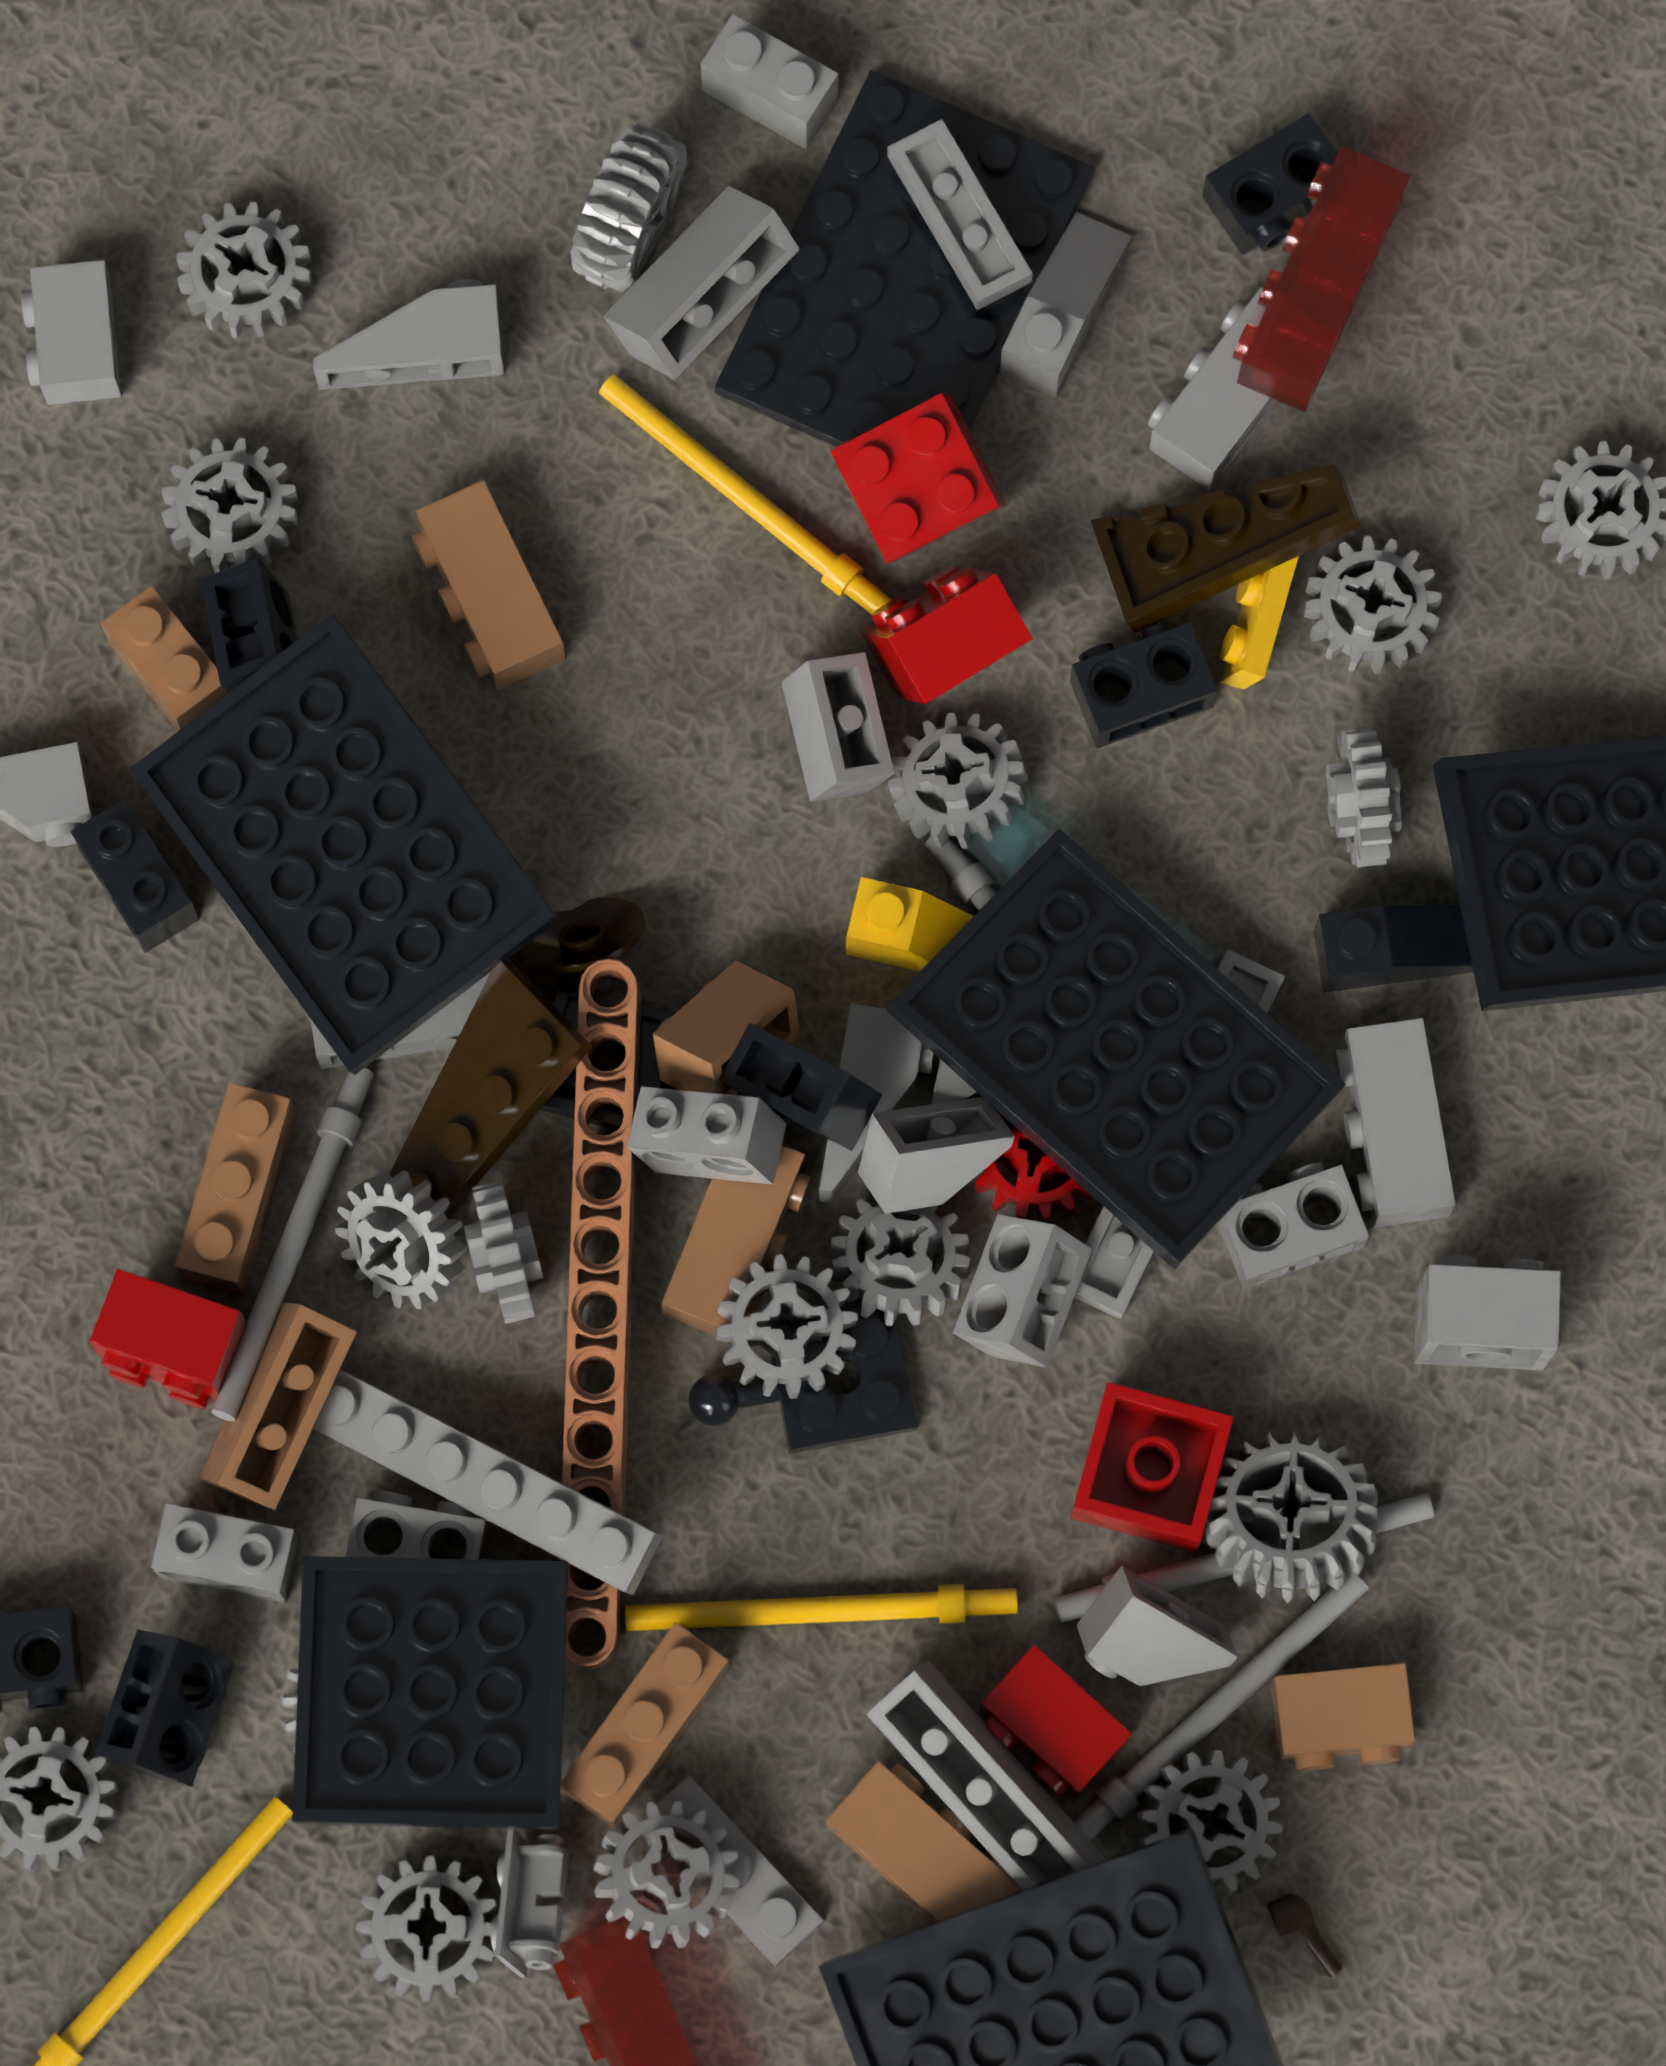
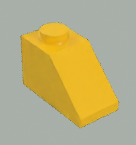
M860 877L846 935V955L920 972L974 916L924 891Z

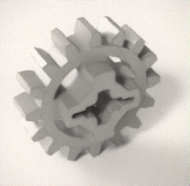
M250 202L245 215H237L231 203L224 204L225 218L218 222L208 213L203 214L201 217L205 231L202 235L187 230L184 235L187 246L192 252H180L176 256L179 269L186 272L177 277L181 294H191L187 299V304L192 315L194 316L207 310L205 320L208 329L212 331L217 329L223 321L228 322L232 338H239L243 325H252L258 337L264 336V321L271 318L281 327L287 325L284 308L288 305L301 310L304 306L302 294L297 288L312 286L310 270L303 268L311 263L308 246L298 245L302 238L297 225H291L282 230L283 218L281 211L274 209L266 219L261 218L257 202ZM276 247L285 259L284 275L280 274L278 268L270 263L274 258L273 252ZM250 263L255 265L256 270L254 272L246 269ZM205 265L209 266L211 271L218 275L214 281L215 289L213 292L208 289L204 282ZM235 266L243 269L238 276L234 275L233 272Z
M219 438L212 439V454L205 457L196 448H191L188 451L193 465L186 469L183 466L174 464L171 472L178 487H163L161 493L164 502L172 506V508L163 511L161 514L165 527L176 529L170 536L173 546L176 550H180L191 545L188 553L191 564L197 567L209 557L212 560L215 573L225 570L227 562H236V565L247 562L249 558L254 556L267 566L271 563L268 547L272 543L283 548L289 545L288 536L282 529V526H295L298 524L296 510L286 506L298 500L295 485L284 484L289 478L286 465L282 462L269 468L272 459L269 449L263 446L253 456L249 455L244 438H238L233 451H224L223 444ZM218 473L217 475L213 476L212 478H210V479L207 480L206 482H203V481L206 480L208 477H210V476H212V475ZM250 474L258 478L267 487L271 498L265 497L264 492L255 491L251 488ZM231 497L239 498L241 505H233L230 514L221 513L219 507L227 506ZM189 515H195L197 520L208 522L211 532L210 539L193 526ZM254 529L258 530L252 536L244 540L238 541L240 538H242L249 532L253 531Z
M1600 441L1595 456L1589 457L1581 446L1575 447L1571 456L1572 466L1558 459L1551 470L1554 480H1544L1538 495L1547 502L1539 504L1535 514L1536 520L1551 522V524L1544 529L1541 540L1543 544L1559 541L1562 546L1556 560L1560 564L1572 556L1579 559V575L1584 576L1589 571L1591 564L1600 565L1603 579H1610L1615 565L1620 563L1623 569L1631 575L1636 572L1639 566L1638 554L1652 561L1660 549L1655 540L1666 541V521L1663 520L1666 518V498H1659L1666 490V477L1650 478L1648 474L1654 462L1651 457L1642 460L1638 465L1630 461L1632 456V446L1626 444L1620 451L1619 456L1610 455L1607 442ZM1599 474H1604V475H1612V476L1598 477L1597 475H1599ZM1638 494L1645 508V524L1641 522L1643 515L1635 509L1634 498ZM1565 496L1569 499L1568 504L1576 510V522L1572 527L1565 514ZM1620 496L1615 513L1609 511L1603 516L1599 515L1590 523L1596 506L1602 508L1607 503L1612 504ZM1613 542L1616 546H1600L1593 543Z
M1364 536L1360 551L1355 553L1344 541L1338 546V562L1336 563L1334 560L1323 556L1319 560L1317 567L1322 578H1309L1305 592L1316 599L1305 603L1303 615L1305 618L1319 619L1311 629L1310 638L1312 641L1328 638L1330 644L1325 657L1329 660L1336 658L1341 652L1349 656L1348 671L1354 672L1361 660L1370 661L1374 675L1381 674L1384 661L1387 658H1391L1393 663L1401 669L1406 666L1408 660L1407 648L1422 654L1428 643L1427 638L1422 632L1435 633L1440 618L1428 611L1439 608L1442 596L1439 592L1426 591L1432 584L1435 573L1433 569L1420 572L1415 570L1420 554L1416 550L1409 552L1404 558L1396 555L1397 540L1390 538L1384 550H1375L1371 536ZM1372 569L1357 578L1347 576L1358 570ZM1393 576L1406 586L1410 595L1401 592ZM1369 596H1376L1381 599L1376 614L1364 610ZM1333 613L1344 616L1352 631L1351 635L1339 625ZM1388 631L1399 633V635L1389 640L1372 642L1374 638Z
M947 713L945 727L938 730L929 720L923 722V729L926 735L923 739L919 741L907 735L903 739L909 754L908 757L895 756L891 759L894 772L898 777L889 780L888 787L893 799L897 800L894 803V807L901 822L910 820V828L913 835L918 839L931 830V836L935 846L938 848H943L949 836H956L962 849L969 848L970 834L979 832L987 842L993 840V832L990 825L998 821L1003 825L1010 826L1014 821L1007 806L1024 805L1026 800L1019 784L1028 781V775L1023 762H1018L1022 756L1016 741H1006L1005 732L999 723L994 724L985 732V727L979 714H973L966 726L959 725L954 713ZM969 748L979 750L983 753L975 754ZM960 778V783L956 784V779ZM940 807L944 811H946L947 814L935 811L931 808Z
M1372 727L1341 730V736L1337 739L1339 752H1336L1337 763L1327 764L1326 766L1327 811L1330 827H1335L1337 838L1346 837V851L1350 853L1351 864L1355 865L1356 868L1386 865V859H1390L1389 844L1392 843L1391 832L1400 831L1402 827L1400 812L1401 785L1398 769L1392 768L1390 757L1382 758L1381 741L1377 742V732L1372 730Z
M383 1170L371 1179L366 1178L347 1193L349 1199L338 1206L337 1212L346 1221L335 1228V1233L341 1238L348 1240L350 1245L341 1252V1256L343 1259L356 1260L359 1268L356 1270L354 1278L357 1281L364 1280L367 1277L374 1282L373 1296L377 1299L386 1292H390L396 1308H402L411 1301L416 1309H422L432 1300L436 1302L456 1287L454 1281L466 1271V1267L457 1259L468 1252V1245L456 1240L454 1233L462 1228L463 1224L461 1220H448L444 1212L450 1202L446 1197L435 1202L430 1197V1182L425 1180L418 1186L413 1187L409 1172L401 1171L392 1178L387 1170Z
M502 1180L472 1187L480 1222L464 1226V1231L479 1292L481 1294L497 1290L505 1324L535 1317L527 1282L542 1279L543 1275L528 1213L523 1211L510 1215Z
M863 1199L858 1200L855 1207V1219L842 1215L838 1223V1236L831 1239L829 1257L834 1259L831 1266L833 1271L831 1279L835 1282H843L842 1289L848 1288L850 1295L845 1303L857 1298L862 1299L860 1316L868 1318L876 1309L885 1311L884 1319L887 1326H893L898 1313H906L913 1326L920 1324L922 1309L927 1308L937 1317L941 1316L944 1313L945 1297L958 1300L961 1296L963 1282L961 1279L968 1277L970 1258L965 1256L967 1255L969 1238L967 1234H955L958 1217L955 1213L939 1218L937 1216L938 1206L885 1214L879 1204L873 1208ZM863 1241L868 1244L865 1261L859 1263L857 1251ZM940 1252L942 1266L935 1275L932 1272L934 1255Z
M783 1255L775 1256L772 1271L768 1273L757 1262L750 1264L748 1274L751 1283L746 1284L739 1279L733 1278L728 1289L732 1296L737 1299V1302L720 1301L717 1314L731 1320L730 1324L717 1328L715 1332L717 1341L732 1342L733 1345L723 1357L725 1366L741 1361L745 1368L739 1382L745 1386L756 1376L764 1380L763 1395L767 1397L771 1396L777 1384H785L790 1399L797 1398L800 1393L801 1382L806 1380L818 1392L825 1385L822 1373L824 1368L830 1373L839 1375L845 1366L835 1352H852L855 1347L856 1340L842 1333L843 1329L854 1326L858 1320L857 1313L841 1312L840 1306L844 1304L850 1295L848 1288L832 1292L827 1286L833 1271L827 1268L817 1277L808 1274L810 1259L804 1256L798 1263L796 1270L787 1269ZM796 1287L811 1294L822 1306L812 1307L797 1295ZM769 1289V1304L764 1311L752 1313L750 1317H744L749 1303L758 1294ZM781 1313L788 1314L791 1324H801L793 1340H785L782 1330L771 1329L772 1326H775ZM829 1336L823 1352L813 1361L804 1365V1348L810 1341L822 1340V1337ZM750 1347H762L776 1358L777 1366L763 1361Z
M31 1727L28 1735L29 1744L21 1746L11 1736L4 1739L9 1755L3 1760L0 1759V1838L3 1837L5 1840L0 1848V1856L9 1861L19 1851H22L23 1867L25 1869L34 1871L39 1864L40 1857H46L53 1871H62L63 1854L70 1852L72 1856L82 1863L87 1860L86 1851L82 1844L88 1838L104 1844L107 1838L97 1828L100 1819H116L118 1812L103 1803L104 1797L118 1792V1785L114 1781H100L99 1775L104 1773L110 1764L108 1760L101 1757L90 1761L86 1759L92 1747V1743L83 1737L71 1748L68 1746V1731L64 1728L57 1727L51 1741H45L41 1730L37 1727ZM39 1757L36 1769L20 1779L11 1777L22 1764ZM69 1761L74 1763L85 1777L89 1795L74 1791L67 1781ZM47 1783H51V1790L73 1805L59 1803L58 1806H47L44 1815L41 1816L40 1809L18 1793L22 1792L31 1795L33 1792L41 1793L46 1789ZM3 1803L16 1806L24 1818L21 1829L23 1831L22 1838L8 1824L3 1810ZM70 1819L81 1821L77 1828L69 1835L57 1841L49 1842L52 1841L54 1829Z
M1210 1750L1206 1758V1764L1202 1766L1195 1752L1183 1754L1184 1771L1180 1772L1170 1764L1163 1765L1160 1768L1161 1775L1166 1781L1163 1788L1146 1785L1143 1792L1155 1801L1153 1810L1137 1812V1819L1146 1823H1152V1833L1142 1837L1139 1842L1141 1846H1145L1170 1837L1168 1817L1176 1820L1180 1833L1193 1828L1205 1861L1210 1860L1215 1850L1224 1847L1237 1851L1239 1854L1231 1861L1220 1866L1208 1867L1213 1883L1214 1879H1218L1220 1886L1225 1892H1233L1237 1890V1873L1240 1872L1241 1875L1249 1880H1256L1260 1877L1258 1868L1253 1862L1256 1857L1274 1859L1276 1852L1265 1843L1267 1834L1282 1833L1283 1825L1268 1821L1267 1812L1274 1810L1281 1803L1279 1798H1262L1259 1791L1268 1781V1777L1265 1774H1257L1249 1779L1244 1776L1247 1769V1759L1236 1757L1227 1768L1224 1767L1222 1751ZM1204 1777L1216 1778L1214 1784H1210L1204 1795L1193 1797L1180 1791L1194 1780ZM1242 1796L1250 1811L1251 1828L1243 1823L1238 1807ZM1217 1808L1215 1820L1223 1825L1222 1829L1232 1834L1207 1833L1203 1837L1205 1825L1197 1820V1815L1188 1810L1213 1811Z
M653 1801L646 1804L643 1811V1821L641 1822L630 1812H626L622 1816L619 1826L623 1835L610 1830L606 1833L601 1845L611 1854L598 1855L593 1870L608 1876V1878L599 1882L594 1892L596 1898L612 1897L614 1903L605 1916L609 1922L618 1920L623 1916L630 1921L625 1935L628 1939L632 1940L643 1929L650 1932L651 1948L658 1949L665 1934H672L677 1946L682 1948L686 1947L690 1939V1928L692 1927L704 1938L710 1935L714 1924L709 1914L722 1919L727 1915L732 1905L722 1895L734 1894L739 1886L740 1879L733 1875L725 1874V1871L734 1867L738 1860L737 1852L720 1851L719 1846L727 1834L724 1828L716 1829L711 1833L702 1828L707 1816L705 1811L700 1810L692 1820L683 1818L682 1802L675 1801L668 1815L661 1816L658 1807ZM675 1837L687 1841L696 1849L690 1848L689 1846L675 1839ZM642 1840L644 1846L641 1851L644 1859L633 1862L629 1868L623 1869L627 1852ZM659 1862L664 1864L668 1874H679L674 1886L669 1885L664 1875L654 1876ZM704 1881H709L706 1897L700 1904L690 1909L691 1895L689 1889L700 1887ZM641 1900L656 1909L658 1913L646 1909L637 1901Z
M427 1856L423 1871L415 1873L411 1865L406 1860L400 1862L401 1879L394 1883L387 1876L380 1874L376 1879L384 1894L380 1899L364 1896L361 1901L367 1909L373 1912L372 1920L356 1923V1931L366 1936H372L373 1943L359 1951L363 1960L380 1958L382 1963L373 1975L379 1983L389 1979L393 1974L398 1977L395 1988L397 1996L404 1998L412 1985L419 1986L421 1999L424 2003H431L434 1988L438 1986H443L451 1999L458 1997L456 1980L464 1976L468 1981L477 1985L481 1979L473 1967L476 1961L479 1959L484 1962H494L496 1958L495 1954L484 1946L485 1938H491L492 1923L485 1922V1916L492 1913L498 1906L495 1899L478 1901L475 1897L484 1884L479 1876L468 1880L465 1884L459 1881L462 1874V1865L457 1861H454L448 1867L446 1873L438 1872L435 1857ZM418 1887L416 1889V1901L401 1915L389 1914L388 1916L391 1907L398 1898L409 1890ZM443 1887L455 1892L466 1902L472 1917L454 1916L443 1905ZM431 1899V1908L434 1911L435 1919L440 1924L446 1925L447 1928L445 1934L434 1936L433 1946H429V1959L426 1960L427 1950L424 1948L423 1941L419 1935L411 1933L412 1925L423 1923L425 1913L428 1912V1901ZM386 1941L405 1943L414 1952L415 1972L404 1968L396 1962L387 1947ZM470 1943L464 1956L455 1965L440 1972L441 1958L455 1944Z

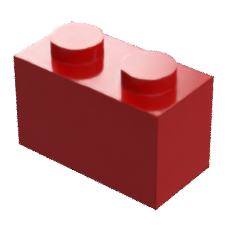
M1035 1645L1031 1647L981 1702L979 1709L988 1717L984 1721L988 1730L1009 1751L1018 1745L1036 1761L1030 1772L1058 1797L1066 1789L1077 1798L1123 1748L1132 1735L1130 1731Z

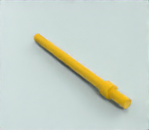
M613 374L604 382L599 391L601 396L822 574L821 582L840 598L848 595L870 614L892 601L889 596L863 576L865 569L846 553L840 556L834 553L618 376Z
M964 1584L938 1585V1591L625 1605L626 1631L669 1630L675 1622L684 1629L939 1618L940 1624L966 1623V1616L1018 1614L1016 1588L964 1590Z
M276 1796L273 1797L60 2036L54 2032L40 2047L37 2053L41 2057L33 2066H78L84 2059L80 2052L292 1817V1811Z

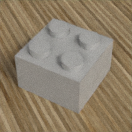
M1461 1255L1443 1256L1439 1258V1265L1429 1264L1416 1288L1414 1364L1544 1370L1559 1349L1561 1271L1544 1270V1263L1542 1261L1532 1259L1507 1260L1504 1263V1268L1478 1267L1479 1259Z

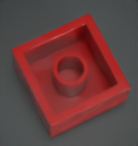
M941 393L830 451L887 564L897 562L1007 506L951 393Z
M957 565L949 566L928 578L924 582L928 591L907 603L904 597H899L878 608L871 614L874 624L860 631L896 696L922 704L929 703L1033 639L996 573L972 569V567L964 568L960 571Z
M117 1269L89 1342L102 1359L101 1365L110 1369L108 1375L112 1378L139 1388H145L148 1379L162 1383L163 1387L171 1390L169 1394L171 1398L195 1408L206 1409L209 1400L215 1402L247 1323L239 1310Z
M1107 1382L1070 1518L1196 1553L1202 1539L1234 1416Z

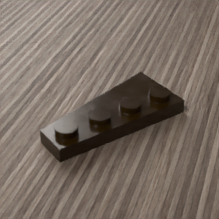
M1335 464L1258 481L1254 489L1228 494L1225 490L1200 495L1201 501L1169 508L1165 503L1141 508V515L1115 520L1112 516L1090 520L1126 624L1135 633L1362 526L1343 474Z
M511 960L501 961L492 969L389 1173L393 1178L401 1171L409 1172L413 1187L418 1186L425 1180L430 1182V1197L435 1202L446 1197L450 1202L444 1212L447 1218L451 1216L472 1191V1187L478 1184L593 1047Z

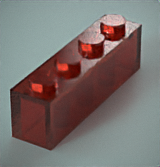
M1341 146L1332 166L1324 162L1320 164L1307 194V197L1316 200L1308 219L1296 216L1282 249L1291 254L1283 273L1274 269L1271 270L1257 303L1266 307L1264 315L1258 327L1246 324L1232 358L1241 361L1237 384L1306 413L1401 206L1411 175Z
M623 1916L618 1920L608 1922L560 1943L565 1959L554 1963L553 1966L568 2001L581 1996L590 2021L579 2025V2028L594 2063L606 2058L609 2066H697L641 1931L632 1940L625 1937L630 1923L628 1919Z

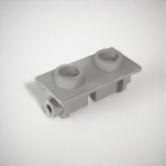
M508 1829L506 1850L499 1857L497 1866L501 1898L499 1916L493 1919L491 1925V1943L496 1958L520 1978H527L528 1967L537 1970L550 1969L552 1967V1959L560 1954L563 1909L559 1905L541 1906L542 1898L565 1897L569 1851L563 1848L564 1839L560 1836L551 1834L538 1836L537 1845H531L517 1831Z

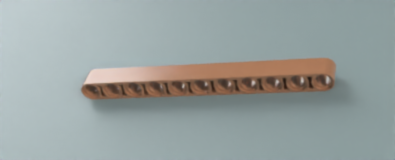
M605 959L590 965L583 973L579 985L578 1031L593 1047L576 1066L562 1483L582 1494L594 1490L606 1493L610 1498V1508L625 1516L636 1155L627 1148L639 1095L642 998L640 987L631 969L621 961ZM615 978L626 983L628 986L627 995L622 1003L617 1006L607 1008L594 1002L595 989L602 981ZM612 1041L625 1047V1058L618 1068L612 1071H601L592 1066V1054L597 1046L602 1043ZM605 1105L616 1106L623 1111L624 1115L622 1125L616 1132L603 1136L590 1130V1117L596 1109ZM606 1168L618 1172L621 1175L622 1181L616 1195L609 1199L599 1200L588 1194L587 1184L593 1173ZM604 1232L616 1236L619 1240V1250L613 1260L605 1264H595L586 1259L585 1247L591 1237ZM602 1296L615 1301L617 1314L609 1326L602 1329H593L584 1324L582 1315L584 1307L589 1301ZM596 1361L608 1362L614 1367L615 1378L611 1387L600 1394H591L584 1391L581 1387L580 1379L585 1367ZM597 1425L606 1427L611 1431L613 1437L612 1447L609 1452L599 1459L592 1460L583 1457L579 1452L578 1442L584 1430ZM568 1563L565 1658L581 1668L590 1670L602 1668L613 1660L619 1650L621 1642L622 1591L606 1582L596 1590L587 1591L580 1589L574 1580L576 1566ZM585 1621L600 1622L606 1632L604 1647L594 1656L585 1657L578 1655L572 1646L573 1631Z

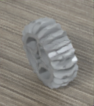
M638 123L621 133L619 140L612 145L609 156L603 160L601 170L597 178L594 179L592 189L585 199L582 214L577 220L579 224L572 238L574 245L570 251L574 272L586 277L585 280L604 289L609 287L619 292L625 291L638 280L641 271L646 269L648 261L653 255L672 217L674 206L680 197L679 191L685 180L684 172L688 165L686 145L673 139V136L653 126L648 128Z
M1296 1429L1290 1435L1289 1443L1278 1444L1277 1439L1269 1432L1264 1438V1449L1258 1450L1245 1441L1243 1447L1240 1448V1460L1225 1457L1224 1462L1221 1464V1477L1217 1478L1206 1520L1208 1525L1206 1527V1541L1210 1548H1216V1562L1220 1569L1234 1567L1233 1579L1237 1582L1238 1587L1256 1579V1592L1260 1595L1261 1599L1271 1591L1272 1587L1282 1589V1598L1287 1603L1293 1599L1295 1589L1305 1588L1306 1593L1315 1602L1316 1598L1320 1595V1583L1325 1582L1339 1592L1341 1586L1344 1585V1572L1359 1576L1360 1571L1363 1569L1364 1557L1362 1555H1372V1552H1374L1376 1547V1535L1374 1533L1380 1528L1381 1516L1380 1511H1377V1507H1375L1378 1504V1492L1374 1484H1367V1470L1363 1463L1350 1465V1453L1345 1446L1327 1453V1441L1322 1434L1310 1446L1302 1444L1301 1435ZM1276 1484H1277V1486H1275V1487H1273V1488H1271V1489H1269V1490H1263V1489H1265V1488H1267V1487H1270V1486H1272V1485H1276ZM1307 1484L1314 1486L1327 1494L1315 1492L1314 1490L1310 1489L1307 1486ZM1291 1500H1296V1515L1298 1516L1294 1518L1293 1532L1289 1533L1286 1515L1290 1514ZM1255 1538L1269 1540L1278 1549L1267 1546ZM1314 1542H1322L1317 1546L1305 1549Z

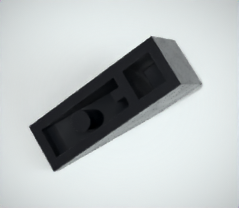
M1392 905L1319 914L1313 931L1323 993L1474 973L1460 905Z

